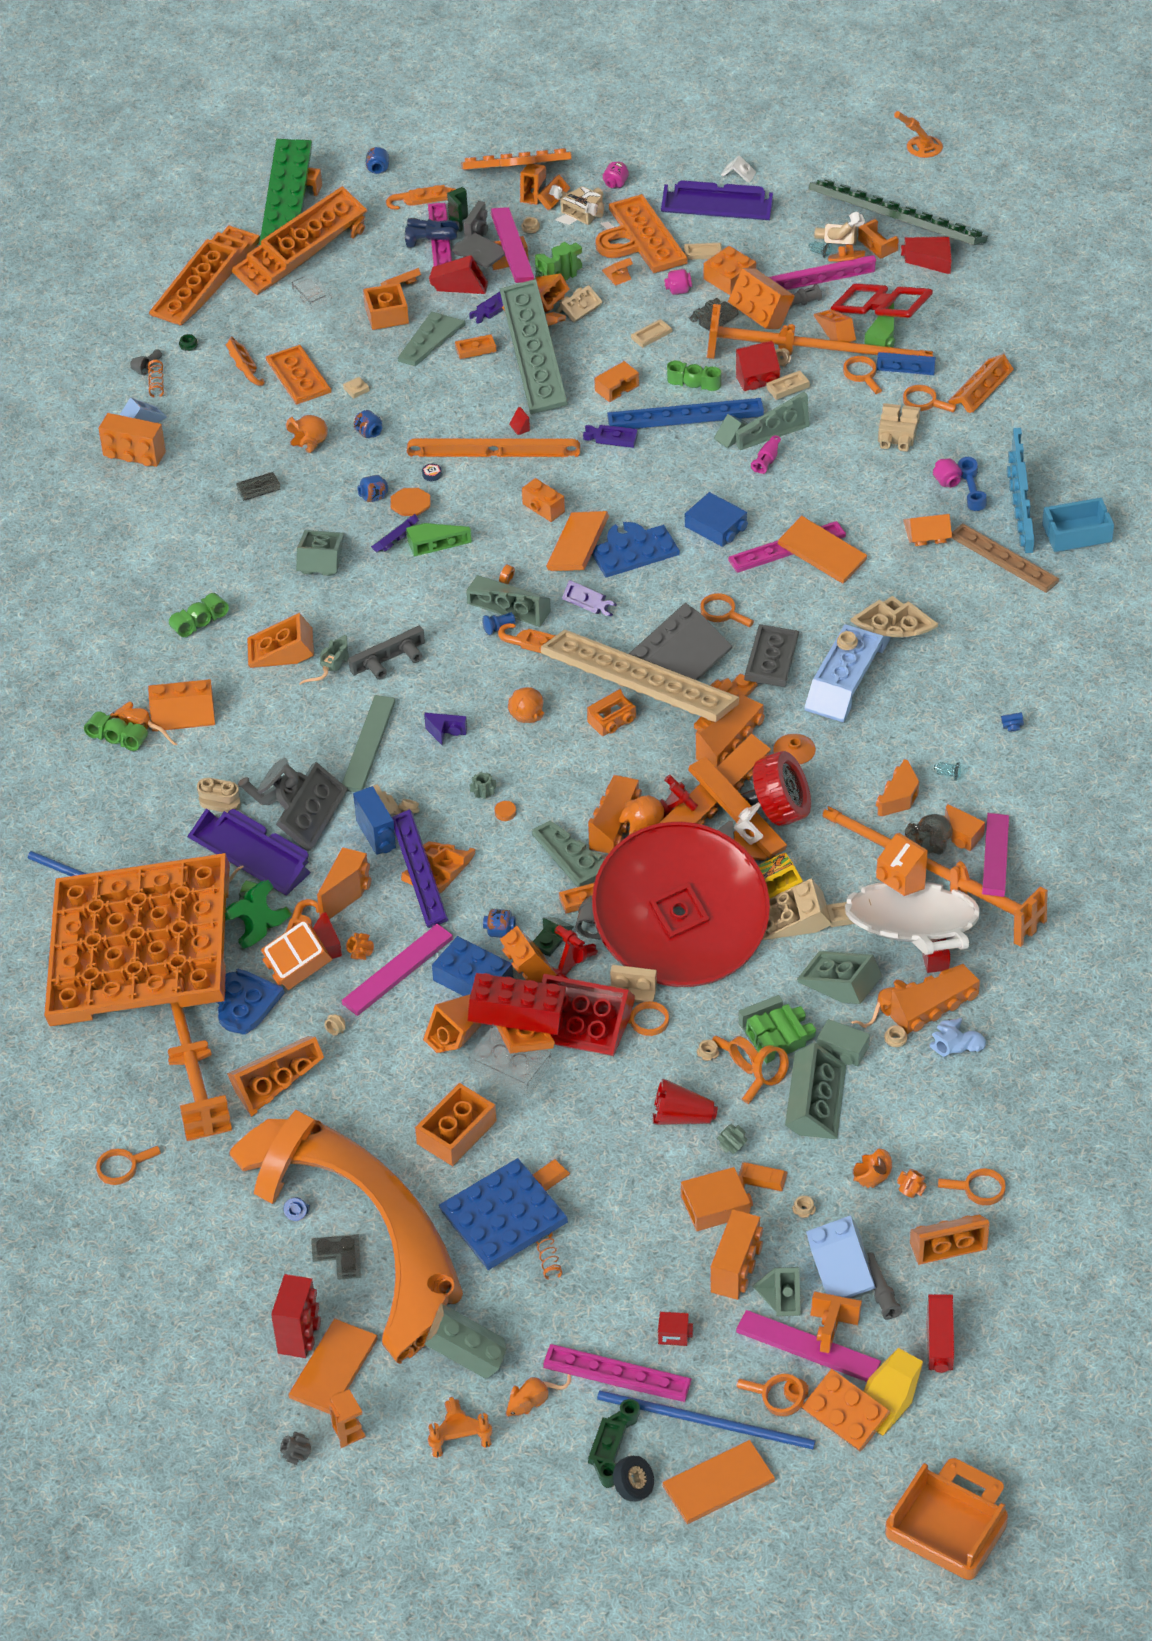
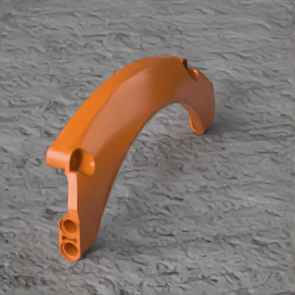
M287 1119L265 1120L231 1148L229 1154L243 1172L262 1166L271 1144ZM316 1120L307 1140L301 1141L290 1164L319 1167L350 1180L368 1195L379 1210L387 1226L395 1258L394 1297L390 1315L383 1332L382 1344L398 1364H401L402 1360L407 1357L410 1359L425 1346L424 1343L440 1304L458 1303L463 1296V1290L443 1240L413 1193L370 1152L343 1134ZM450 1287H452L451 1290H450V1292H448L447 1294H445L446 1291H447V1289L450 1288Z

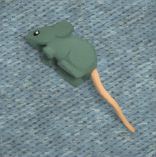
M343 635L334 641L330 640L329 647H325L322 650L320 665L323 667L324 674L317 678L303 680L299 685L305 682L320 681L328 675V671H338L341 668L343 659L345 662L348 661L347 635Z

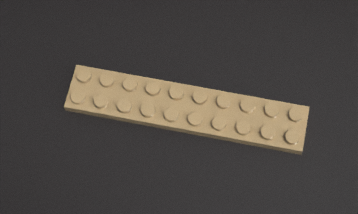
M563 630L541 646V654L549 656L551 659L562 661L569 666L595 674L602 679L610 680L620 686H625L638 693L651 696L656 700L689 711L691 714L704 717L709 721L717 722L739 704L738 696L568 630Z

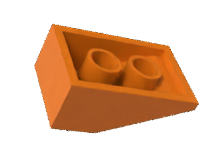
M297 613L248 637V666L255 668L289 665L309 659L314 656L313 628L300 613Z
M342 847L317 894L319 915L326 912L329 919H331L359 899L365 890H369L372 879L369 877L370 863L367 861V853Z

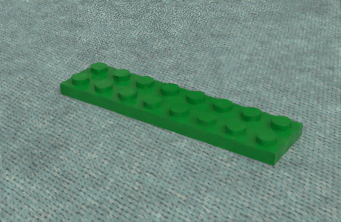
M276 139L259 245H261V240L302 213L313 145L312 140Z

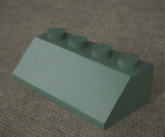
M815 1042L795 1052L785 1126L799 1136L837 1139L846 1065Z

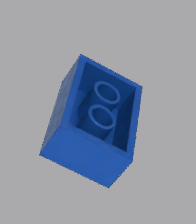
M459 936L450 943L432 964L433 981L462 996L471 994L476 973L513 978V966L510 962Z

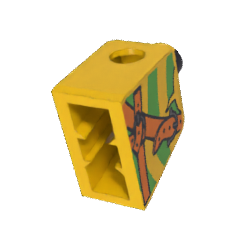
M786 853L772 856L768 861L759 865L767 885L769 899L803 882L796 867Z

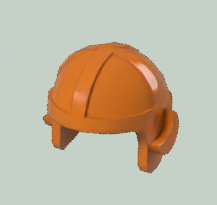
M532 687L515 690L508 700L510 715L518 722L534 723L541 720L544 716L542 711L543 697L538 690Z

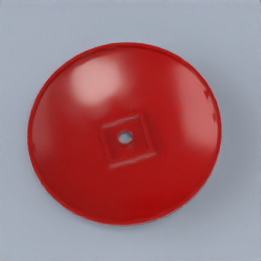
M665 822L642 828L620 841L606 856L596 875L593 887L592 911L594 922L600 938L608 951L623 966L656 970L657 984L665 986H702L733 974L756 952L762 942L769 920L770 904L767 885L753 857L728 835L697 823ZM682 907L685 910V914L681 916L676 915L673 909Z

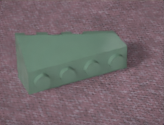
M479 575L475 577L466 590L467 604L500 615L512 612L516 620L537 627H541L551 612L550 598Z

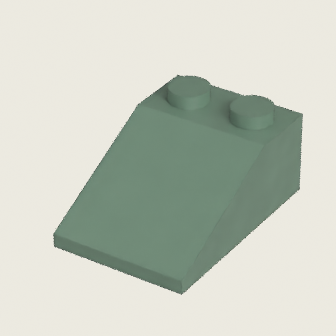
M304 530L297 546L296 571H301L303 574L319 572L325 576L336 574L339 568L344 533Z
M819 951L797 978V981L839 1002L861 1004L882 977L874 955Z

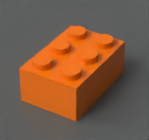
M742 268L728 302L765 329H780L795 295L759 270Z
M107 413L98 428L103 456L108 458H117L126 462H136L145 466L157 467L166 452L162 424Z
M458 1083L415 1127L416 1142L419 1146L453 1167L497 1122L495 1104L463 1084Z
M732 1210L711 1264V1293L738 1300L741 1292H746L749 1279H746L748 1273H753L756 1260H754L755 1254L760 1255L763 1241H760L763 1227H760L759 1216Z

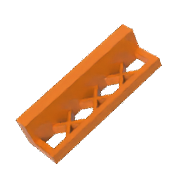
M1005 354L989 358L948 400V403L953 405L962 403L968 413L974 412L1014 370Z

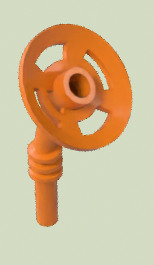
M900 111L895 112V118L905 123L906 127L916 131L919 135L911 138L907 143V149L912 155L929 158L938 155L942 151V142L938 138L928 135L920 126L919 121L912 117H907ZM915 144H916V146H917V148H919V150L916 151V150L912 147V145H915Z

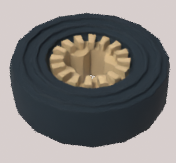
M627 1456L619 1460L615 1465L613 1482L622 1498L627 1501L637 1502L647 1498L653 1491L654 1474L651 1466L645 1459L640 1456Z

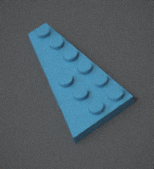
M1013 428L1012 449L1008 451V463H1010V466H1007V478H1011L1009 480V489L1014 492L1012 493V505H1016L1014 507L1015 519H1019L1017 521V532L1021 533L1019 536L1020 547H1024L1025 553H1033L1034 533L1032 518H1030V499H1027L1028 482L1023 455L1024 447L1021 444L1022 430L1021 428Z

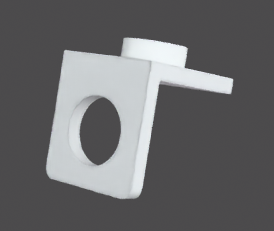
M739 155L725 167L721 176H725L734 169L746 182H751L756 171Z
M760 803L750 808H745L738 817L740 819L733 827L750 845L763 838V834L749 821L761 806ZM745 829L751 830L755 837L747 835Z

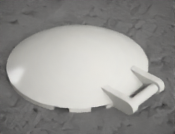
M883 882L862 887L861 892L858 894L855 892L850 894L845 904L847 917L857 926L881 937L912 942L925 955L933 954L934 951L952 948L967 949L969 947V940L963 932L972 928L979 919V907L970 896L955 889L952 892L945 890L943 885L931 882L925 883V889L903 896ZM945 938H948V939H949V940H944V941L932 942V941L941 940V939H945Z

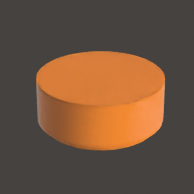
M506 564L501 571L499 582L509 584L514 576L515 568Z
M501 801L494 808L496 818L501 821H509L516 816V806L510 801Z
M799 1379L804 1388L806 1399L809 1390L808 1385L804 1380ZM787 1381L784 1385V1396L787 1400L795 1403L800 1394L799 1387L795 1383Z

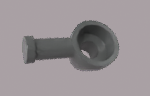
M155 349L148 357L140 356L133 358L130 367L138 374L146 375L147 373H143L142 370L146 368L149 371L148 363L152 360L160 359L162 353L160 350Z

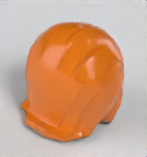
M305 415L296 421L293 417H290L286 422L287 431L295 435L290 441V445L299 447L307 445L305 450L308 453L313 452L318 444L327 438L328 428L325 421L320 417Z
M644 795L638 799L627 801L619 822L630 823L629 834L642 828L659 824L664 817L663 805L657 798L650 795Z

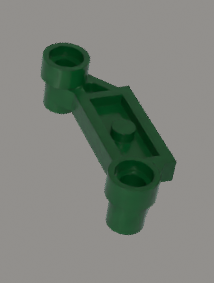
M634 1399L622 1401L619 1412L608 1418L602 1417L588 1457V1464L594 1466L601 1484L605 1488H612L614 1486L613 1472L616 1465L615 1460L626 1428L636 1424L640 1414L639 1403Z

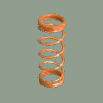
M152 360L148 363L149 395L154 397L150 392L151 389L160 388L162 393L159 397L164 394V380L162 379L163 363L159 360ZM157 362L162 367L159 371H154L150 368V364ZM159 372L162 374V377H151V374ZM159 378L162 379V383H152L151 380Z
M552 1232L550 1233V1235H548L549 1238L542 1240L540 1243L536 1241V1243L538 1244L537 1250L540 1252L539 1259L542 1261L541 1266L544 1270L543 1275L545 1279H549V1276H547L546 1273L551 1270L560 1271V1273L557 1276L558 1278L562 1275V1269L560 1265H551L546 1269H544L543 1264L547 1259L551 1257H557V1260L554 1261L556 1262L559 1259L558 1256L547 1257L544 1261L541 1259V1254L545 1250L554 1248L555 1251L552 1253H555L557 1250L555 1247H548L544 1249L542 1252L539 1250V1245L543 1241L553 1240V1242L550 1244L554 1243V1239L551 1238L553 1236Z

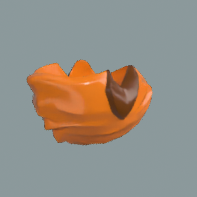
M878 1148L871 1155H863L862 1163H856L854 1166L853 1181L859 1182L863 1187L874 1188L886 1180L892 1169V1159L889 1152Z

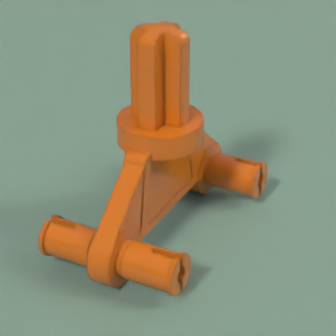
M449 1397V1400L445 1401L447 1412L445 1421L440 1426L434 1423V1429L432 1423L428 1426L430 1432L428 1444L432 1447V1455L438 1458L437 1452L439 1457L443 1455L442 1445L446 1440L477 1434L481 1437L482 1447L486 1448V1442L488 1447L492 1444L490 1437L492 1435V1426L488 1422V1415L483 1413L482 1419L480 1413L477 1416L478 1420L467 1416L461 1410L459 1400L454 1399V1397Z

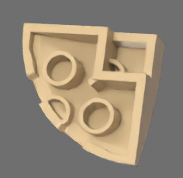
M891 596L884 602L879 599L851 618V622L858 627L889 637L917 636L938 627L937 622L909 601L903 604L894 596Z

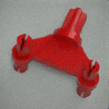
M671 774L664 779L670 786L669 790L672 792L666 801L664 799L660 800L664 808L663 819L674 807L682 803L691 811L698 807V804L689 797L690 793L684 788L685 785L682 782H678Z
M562 925L556 927L555 933L560 935L566 944L558 969L552 968L557 974L556 976L568 978L566 975L577 963H583L587 957L597 955L598 950L593 943L584 945L585 942L579 939L574 931H568Z

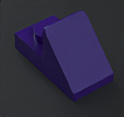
M427 712L424 714L426 730L441 745H443L445 733L453 736L466 735L467 733L466 716Z

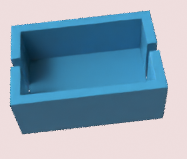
M1102 497L1044 507L1042 526L1047 537H1049V542L1054 552L1112 542L1114 523L1109 512H1107Z

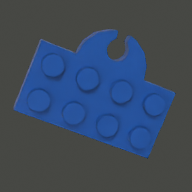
M623 522V529L627 533H619L618 526L616 524L613 525L608 531L607 542L596 545L592 553L594 560L605 578L678 556L680 555V550L664 525L645 530L637 523Z

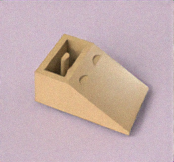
M812 878L769 899V920L762 940L816 933L832 925L824 893Z

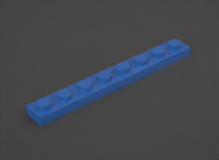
M761 398L607 412L609 426L637 429L721 421L725 419L727 414L740 419L761 417L764 415Z

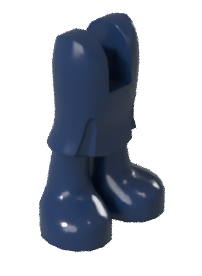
M408 218L405 228L406 247L413 248L416 245L417 239L427 238L428 240H455L459 230V223L453 220L433 221L428 219L427 221Z

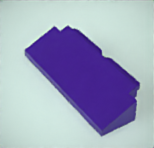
M680 180L675 184L674 192L669 191L668 184H664L661 212L770 220L774 198L773 192H769V199H765L766 193L761 186L725 184L724 187H718L716 183Z
M206 808L187 836L214 854L226 853L231 864L236 867L243 866L241 870L258 880L264 881L269 879L273 889L285 896L311 873L305 867L309 863L307 860L309 854L306 850L277 833H273L269 837L266 836L267 829L263 825L235 809L229 810L228 813L224 811L220 818H218Z

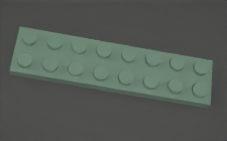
M536 279L500 288L530 415L568 405Z

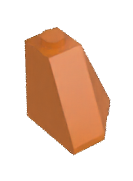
M471 994L435 1004L423 1040L436 1053L460 1049L482 1025V1023L467 1021Z

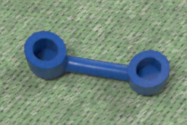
M963 457L959 460L958 466L962 471V478L967 481L970 492L967 495V507L972 511L983 510L987 506V496L985 492L977 491L974 480L978 473L977 461L972 457Z

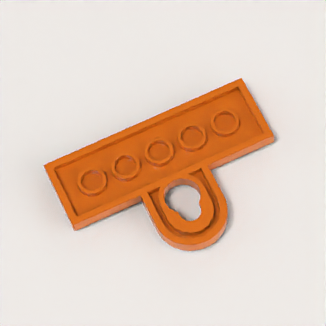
M566 148L554 149V153H548V150L536 151V155H530V152L518 153L519 156L512 157L511 153L500 154L501 158L495 159L494 155L482 156L483 160H476V157L465 158L464 162H461V167L465 170L571 159V152H566Z
M643 194L609 203V210L620 226L604 230L597 235L595 244L596 250L600 255L608 258H619L639 252L653 274L687 264L686 255ZM618 238H627L630 240L628 243L625 244L609 243V241Z

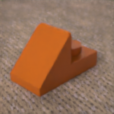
M629 257L604 268L602 272L615 286L632 280L627 268L633 264L632 260Z

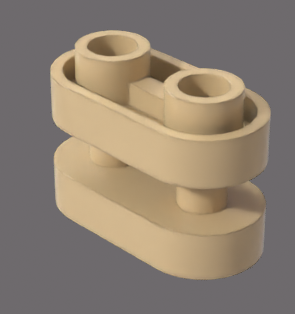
M203 778L197 783L199 803L204 809L207 808L219 812L225 811L227 813L231 809L239 810L241 802L236 783L215 778Z

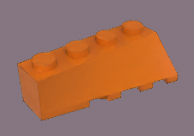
M741 695L739 697V704L717 722L709 721L705 724L706 729L697 730L696 760L699 761L707 757L717 768L745 738L753 733V729L757 725L760 726L765 718L763 714L764 705Z
M618 775L612 777L606 788L605 796H602L600 799L599 808L596 807L594 810V818H590L588 821L589 850L609 854L623 840L622 834L623 832L627 833L629 822L620 823L619 819L623 809L626 807L625 803L641 797L642 789H639V780Z
M964 964L940 972L936 978L932 975L925 977L924 981L920 984L912 982L907 984L906 989L900 990L895 988L892 990L890 1017L907 1034L912 1031L917 1032L923 1028L924 1024L931 1020L937 1021L947 1011L956 1010L961 1003L967 1000H974L979 994L980 980Z
M306 1036L227 1073L235 1093L252 1117L258 1112L257 1110L272 1101L282 1090L288 1088L298 1077L304 1075L321 1061L324 1055L316 1037Z

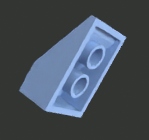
M851 1215L806 1231L811 1252L826 1294L850 1298L875 1289L860 1231Z

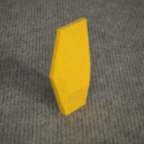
M897 1348L869 1377L863 1391L891 1413L877 1431L882 1436L886 1434L912 1404L923 1365L922 1360L900 1348Z

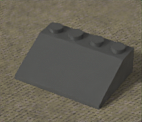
M685 602L629 654L691 679L698 680L732 649V645L700 612Z

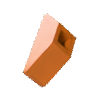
M904 759L900 767L896 766L892 780L887 781L883 795L878 796L876 801L878 816L882 817L908 810L916 800L919 793V780L908 760Z

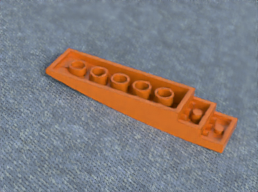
M341 186L261 240V245L249 252L245 260L234 266L232 273L254 294L258 295L320 251L363 216L367 209Z
M228 225L222 233L217 232L212 240L206 239L149 311V315L180 326L183 325L232 274V268L245 260L247 254L254 250L260 242V236Z

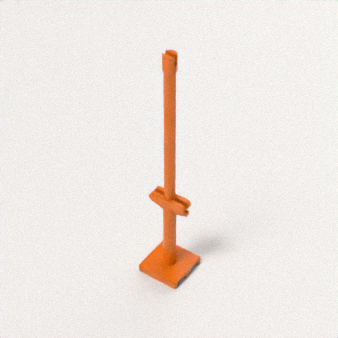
M713 304L707 358L711 359L715 357L717 338L759 343L772 340L774 344L778 345L779 349H787L789 355H792L793 346L870 355H878V352L933 357V351L910 350L794 336L795 325L793 324L784 325L780 333L719 326L721 305Z
M828 806V810L824 809L823 818L839 824L884 848L891 841L890 838L843 815L842 812ZM927 858L926 869L950 881L951 892L953 889L965 894L969 892L1014 915V944L1022 947L1024 945V937L1026 935L1032 937L1037 932V924L1039 922L1043 924L1047 922L1048 890L1040 886L1021 905L1006 896L982 894L983 885L969 878L967 867L962 861H959L956 866L949 869Z
M178 1002L170 1003L181 1046L168 1049L169 1065H185L194 1102L180 1105L186 1140L190 1141L232 1131L226 1096L222 1095L208 1099L198 1061L212 1055L211 1049L208 1048V1042L202 1040L192 1043L183 1007H180Z

